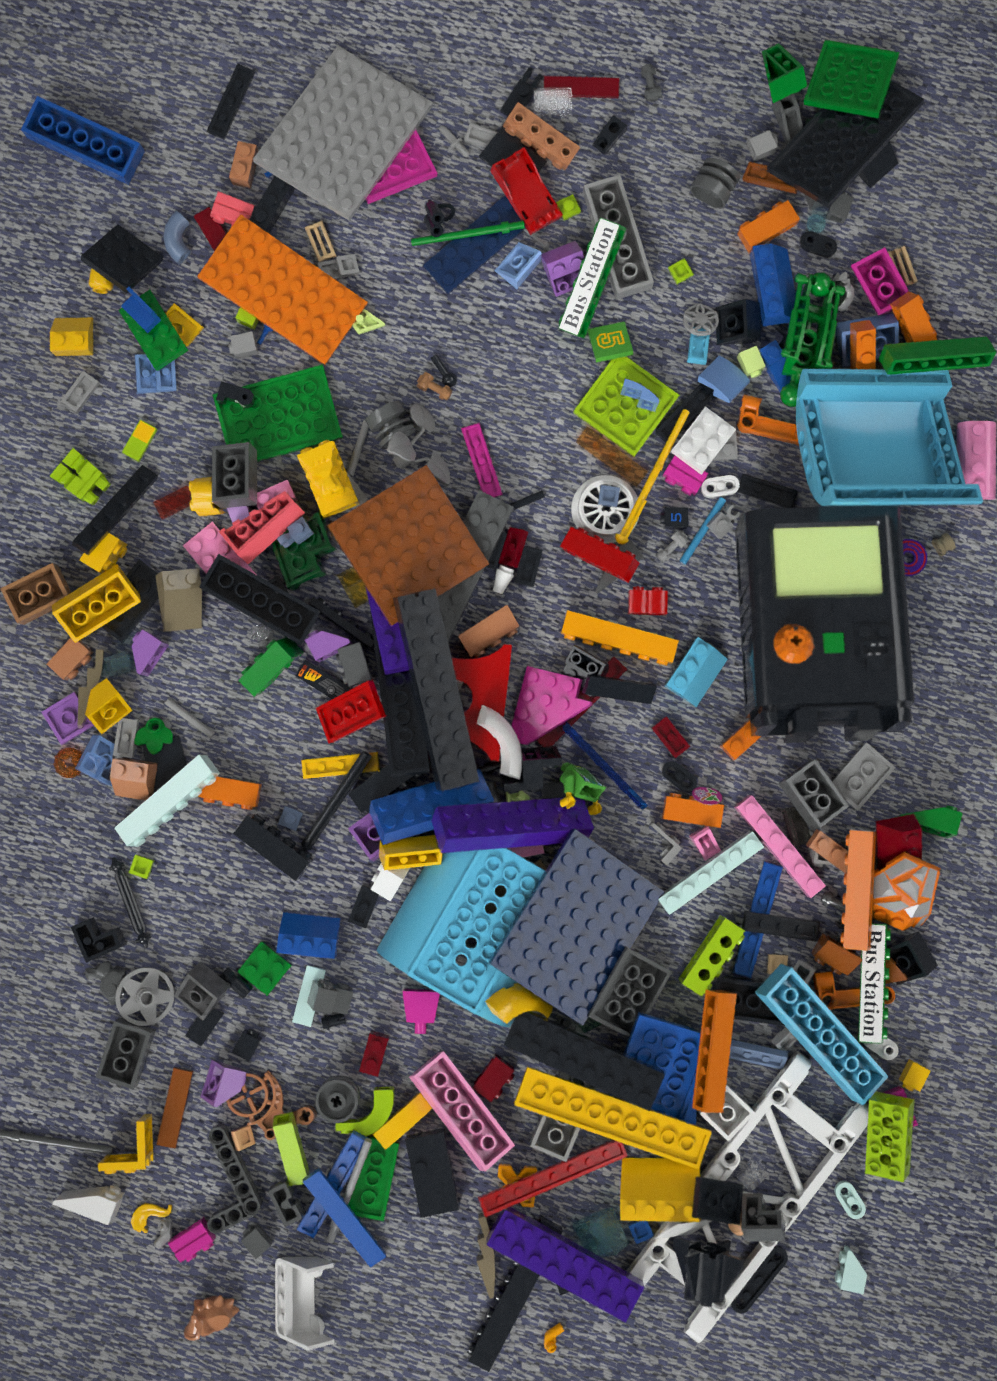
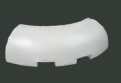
M482 705L476 724L488 730L497 739L501 747L500 773L520 779L522 751L514 729L498 712Z

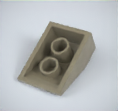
M199 568L161 571L155 575L163 632L202 628V590L199 588L201 585Z

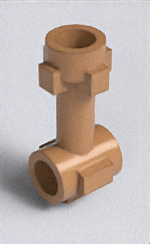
M427 372L420 375L416 385L420 390L427 391L429 388L440 394L439 398L441 400L445 399L448 401L453 392L449 386L441 387L432 382L434 377Z

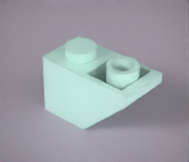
M844 1245V1250L839 1253V1263L841 1265L840 1270H836L835 1282H837L841 1290L864 1294L867 1274L851 1249Z

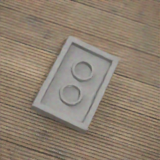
M865 742L832 779V783L844 800L858 811L896 767Z

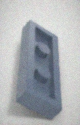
M731 1040L729 1058L783 1070L788 1058V1052Z

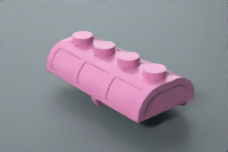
M960 422L956 428V449L965 483L979 484L983 500H995L996 422Z

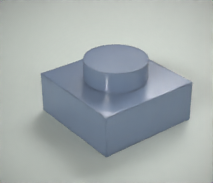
M601 485L598 505L617 508L620 488Z
M285 806L278 824L297 831L303 813Z

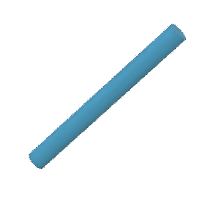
M720 497L679 560L683 564H687L709 528L706 525L724 506L726 502L724 498Z

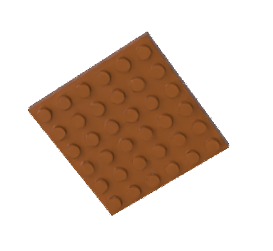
M427 465L327 526L390 626L398 622L393 597L436 588L438 597L489 565V562Z

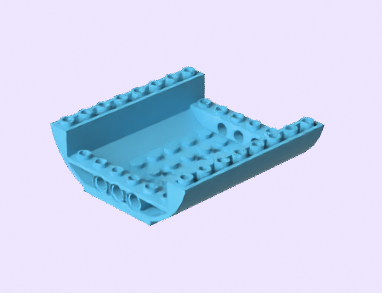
M508 848L442 853L440 865L424 866L376 951L411 978L468 1011L493 1023L510 1028L515 1017L506 1024L490 1011L485 1001L500 989L513 987L514 983L517 982L488 962L546 870ZM499 885L504 886L507 890L506 894L502 897L495 894V888ZM494 903L497 907L495 913H487L485 910L486 904ZM467 938H475L477 945L474 948L467 947L465 944ZM460 954L465 955L467 958V962L464 965L456 963V957Z

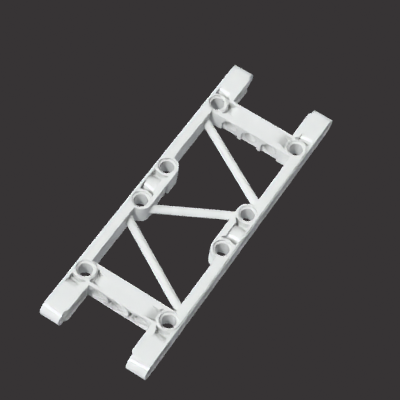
M799 1051L792 1055L783 1070L778 1073L754 1104L752 1109L755 1114L729 1141L724 1143L700 1174L704 1178L726 1181L740 1162L738 1148L762 1117L766 1115L797 1192L796 1195L788 1193L782 1197L763 1194L765 1203L776 1204L774 1211L782 1210L785 1220V1232L868 1126L869 1106L866 1104L856 1103L855 1106H851L837 1126L833 1127L793 1095L794 1091L808 1075V1070L812 1065V1061ZM780 1090L781 1096L778 1099H774L772 1097L773 1093ZM772 1104L830 1149L803 1186L771 1109ZM842 1139V1145L834 1147L835 1141ZM727 1153H734V1157L731 1160H725ZM794 1201L795 1206L791 1209H787V1203ZM664 1221L654 1234V1237L650 1239L626 1270L643 1280L644 1286L660 1266L684 1284L676 1252L667 1243L670 1237L654 1239L676 1224H681V1222ZM708 1223L702 1229L707 1241L716 1243ZM759 1241L758 1245L744 1261L742 1270L724 1296L723 1302L713 1303L712 1307H704L700 1303L688 1318L684 1332L697 1343H700L779 1241ZM655 1246H661L662 1251L659 1253L653 1252V1248Z

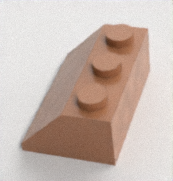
M508 605L458 635V638L471 658L474 656L479 658L486 653L484 650L489 646L494 648L501 644L500 639L507 636L510 638L518 633L516 629L519 628V624Z

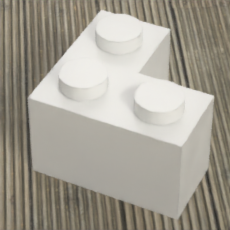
M381 863L377 869L379 871L375 873L371 880L374 882L371 890L391 901L410 868L384 870Z

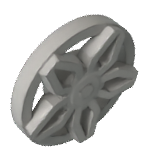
M702 303L689 307L683 316V325L686 330L697 336L712 334L717 329L719 322L717 312L706 305H702ZM687 320L692 322L691 327L687 323Z

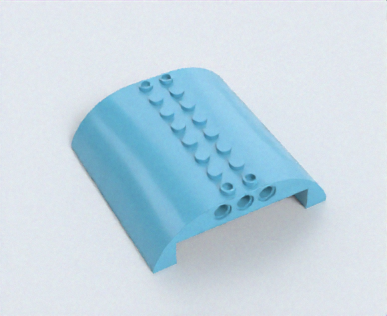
M803 369L797 391L796 428L807 483L814 499L822 506L981 504L983 498L979 484L965 483L943 400L952 387L949 371L939 370L887 375L885 370Z

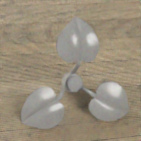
M416 403L411 406L410 415L414 423L421 427V430L411 442L407 435L402 432H396L389 441L387 452L396 454L393 458L394 463L400 469L405 468L410 463L415 465L416 463L426 461V465L434 477L449 486L450 471L446 462L441 457L432 455L430 458L424 457L415 460L416 452L413 444L425 429L428 432H432L435 429V421L432 414L425 407Z

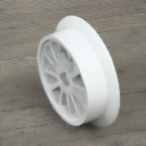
M610 475L593 477L584 482L573 497L571 514L577 529L580 527L589 532L588 535L591 537L597 535L604 539V543L616 542L615 534H620L638 499L637 494L627 482L618 477ZM601 485L619 487V493H622L625 498L619 500L618 505L627 502L629 509L610 507V512L606 510L603 512L602 505L585 503L584 501L589 496L598 503L599 499L590 492L597 489L598 493H600ZM584 507L597 508V510L587 514L584 513ZM621 512H627L628 516L626 519L623 518ZM598 513L599 515L591 524L587 517ZM617 515L620 518V522L616 525L611 523L609 520L610 516ZM600 517H603L602 529L594 526ZM606 523L612 528L611 530H605Z

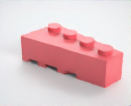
M284 491L264 503V507L261 509L252 510L249 512L248 517L241 521L239 519L232 523L233 526L228 529L223 528L219 533L235 553L247 564H250L282 535L288 526L303 516L305 512Z

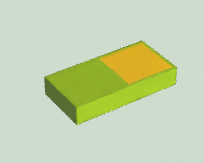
M140 420L122 453L140 462L158 429Z

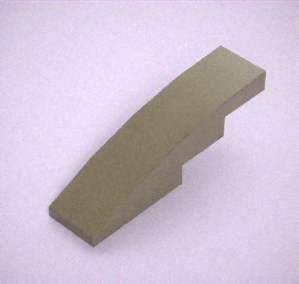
M96 650L95 668H87V687H79L78 728H83L88 719L85 712L90 691L101 682L104 650Z
M482 1212L478 1214V1220L483 1233L477 1235L482 1255L477 1256V1264L491 1299L494 1298L495 1252L494 1249L486 1245V1238L491 1229L488 1218Z

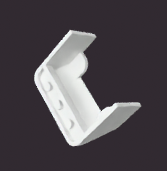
M317 1256L283 1257L276 1260L275 1327L280 1338L305 1350L334 1344L333 1338L323 1334V1320L314 1314V1277H320L324 1269L334 1267L333 1262Z

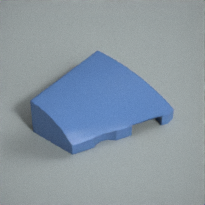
M92 735L75 769L104 784L112 786L111 780H108L115 744L100 735Z

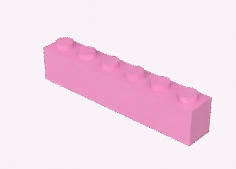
M748 795L734 806L807 897L812 898L826 886L752 795Z

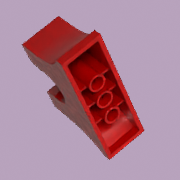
M504 644L495 653L476 659L452 658L457 682L466 685L472 695L471 706L464 712L470 742L482 749L490 761H499L501 747L497 739L488 730L476 723L482 705L493 709L504 717L512 645Z

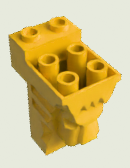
M325 440L320 442L316 448L309 447L300 451L301 454L297 455L298 460L306 473L305 476L310 483L311 490L324 519L360 505L334 441Z

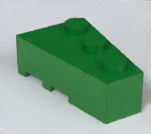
M779 43L762 51L773 103L791 94L798 93L801 89L807 87L803 65Z
M286 637L278 641H271L266 647L268 650L264 654L260 653L254 659V665L252 667L248 666L242 671L241 674L243 676L239 679V682L254 697L260 695L278 678L285 668L288 669L292 665L291 662L296 657L304 653L295 642Z

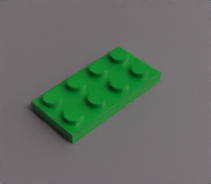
M149 289L139 297L161 319L149 333L123 308L119 312L154 369L159 371L189 350L155 295Z
M366 1136L372 1140V1144L348 1206L356 1216L384 1221L400 1142L395 1141L387 1149H384L375 1137Z

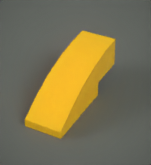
M418 1093L372 1135L384 1149H387L423 1118L432 1107L423 1095Z

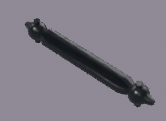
M113 857L109 870L115 872V881L134 932L138 935L135 941L142 944L144 948H148V941L151 935L145 933V925L126 874L122 871V867L125 866L124 862L121 863Z

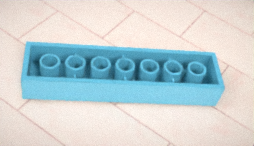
M780 964L755 991L760 999L852 1101L864 1105L889 1077L792 967Z

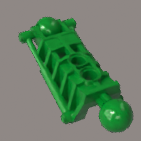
M824 272L809 274L808 277L807 275L797 273L794 278L798 286L794 308L791 311L785 348L781 350V356L786 358L781 374L791 378L790 382L782 387L780 399L788 407L796 406L798 385L803 369H832L833 367L831 355L837 326L840 296H843L846 291L844 286L835 285V281L831 280L830 276ZM805 284L803 294L801 296L802 285ZM810 293L817 297L825 296L822 307L810 304ZM833 293L836 294L834 305L831 303ZM811 323L818 324L817 332L810 329ZM804 336L809 338V344L804 342ZM799 354L804 356V362L799 360Z

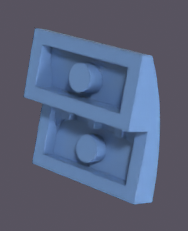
M135 354L137 394L176 391L175 360L159 371H156L146 355Z
M720 355L698 376V382L714 389L713 396L727 403H730L750 382V379L737 366Z
M629 379L624 380L620 395L638 399L637 407L655 412L659 404V399L656 395L639 383Z

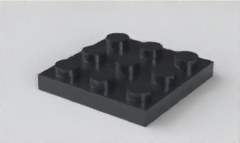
M117 224L81 255V261L127 294V288H134L163 261V256Z

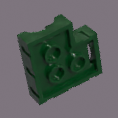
M319 512L305 519L314 534L302 543L297 544L294 541L287 548H284L277 539L272 543L282 575L286 580V586L293 591L298 589L307 580L327 575L321 557L337 550L327 531L326 519Z

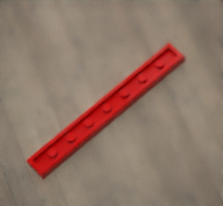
M616 1140L608 1141L568 1158L566 1162L561 1161L479 1196L478 1199L484 1216H490L627 1157L624 1144Z

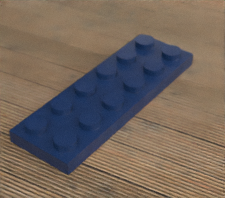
M504 196L465 230L499 225L505 221H508V223L518 222L521 219L507 197ZM524 229L511 230L510 233L505 234L499 232L452 240L427 261L423 267L449 295L524 231Z

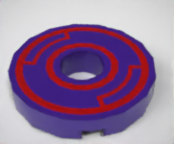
M913 539L902 540L903 555L910 553L913 556L911 563L904 561L905 577H912L919 574L925 568L927 552L920 542Z

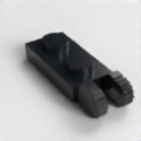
M529 67L523 78L519 80L500 112L508 117L518 102L526 107L535 94L543 75L538 74L531 86L527 83V80L532 76L533 69Z

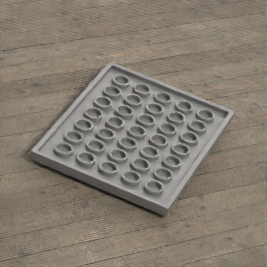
M337 46L255 155L253 161L258 166L350 221L433 107V102L342 47Z

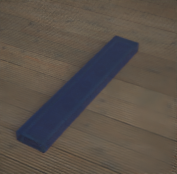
M568 722L561 726V729L639 809L644 810L648 806Z

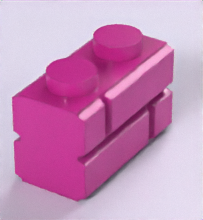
M674 455L663 477H665V482L672 486L677 484L682 487V492L691 496V494L696 495L708 473L704 471L702 475Z
M204 1217L169 1240L168 1245L180 1263L185 1259L189 1262L197 1256L196 1252L201 1249L206 1251L214 1245L213 1241L216 1236L208 1229V1223Z

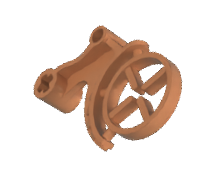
M267 1071L263 1078L253 1073H246V1077H253L262 1084L250 1091L249 1094L253 1095L264 1089L265 1099L263 1105L257 1110L253 1099L249 1097L247 1101L253 1113L238 1111L233 1104L245 1099V1095L232 1101L228 1099L226 1101L227 1105L236 1115L249 1117L250 1122L247 1123V1126L257 1124L265 1132V1138L273 1140L276 1138L275 1133L272 1136L270 1130L274 1132V1116L285 1114L283 1111L284 1099L281 1086L270 1071ZM267 1080L270 1081L273 1089V1100H269ZM245 1084L244 1086H242V1091L244 1093L248 1091ZM267 1104L271 1105L268 1112L262 1118L254 1119V1115L260 1113ZM306 1105L293 1112L296 1124L308 1125L317 1116L316 1109L310 1105ZM305 1111L306 1113L309 1111L311 1114L308 1118L303 1117Z

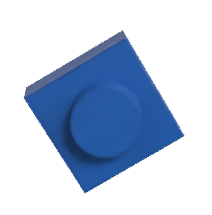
M634 1221L628 1224L636 1244L654 1237L648 1221Z

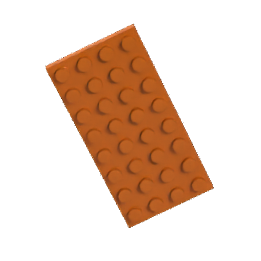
M241 214L197 276L205 284L323 365H326L356 322V316L360 315L368 304L366 300Z

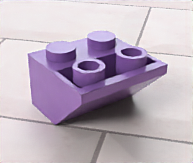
M576 241L545 252L541 256L545 272L556 297L572 291L573 282L579 275L580 264L584 259V255Z

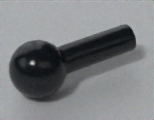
M435 354L431 357V360L443 376L442 383L453 387L457 383L456 375L448 372L438 355Z

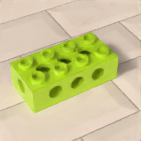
M720 915L678 980L702 997L706 990H711L713 979L715 977L718 978L722 973L724 962H728L734 954L732 950L736 944H741L745 937L743 935L745 931ZM727 936L726 942L720 944L721 938ZM716 952V957L713 960H709L710 955ZM706 969L705 974L699 976L700 970Z
M875 1092L869 1099L865 1174L904 1182L910 1174L914 1099Z

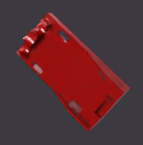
M525 148L492 165L490 172L521 221H524V226L530 235L562 218L561 210L544 185L533 160Z

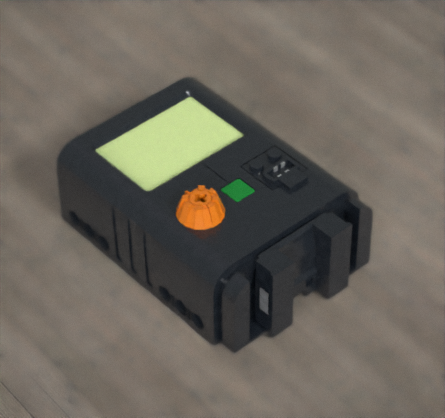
M893 505L766 508L745 512L735 530L745 718H750L751 736L785 735L784 743H805L819 732L818 726L844 727L845 741H868L877 733L900 732L912 724L911 708L909 707L914 704V689L900 508Z

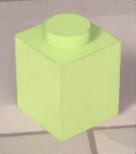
M757 346L740 352L737 356L742 371L747 377L755 378L762 374L761 371L766 367Z

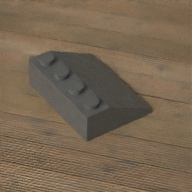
M625 947L587 1016L630 1037L638 1013L649 1015L672 971L653 959Z

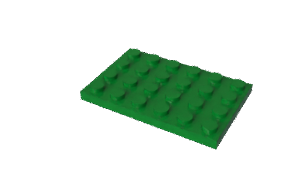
M323 364L242 386L249 389L255 397V403L250 408H243L239 403L228 400L226 405L219 404L216 401L217 394H213L226 445L249 442L257 450V462L318 446L320 442L325 440L331 442L343 439Z

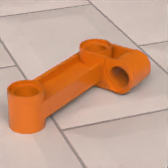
M743 395V402L739 410L740 414L737 422L740 432L799 446L796 424L758 416L762 399ZM742 420H749L751 426H745Z
M833 971L814 973L813 981L818 998L823 1002L825 996L831 997V1002L826 1005L829 1010L860 1007V987L836 990ZM885 985V988H889V1000H885V1004H890L895 999V992L892 988Z

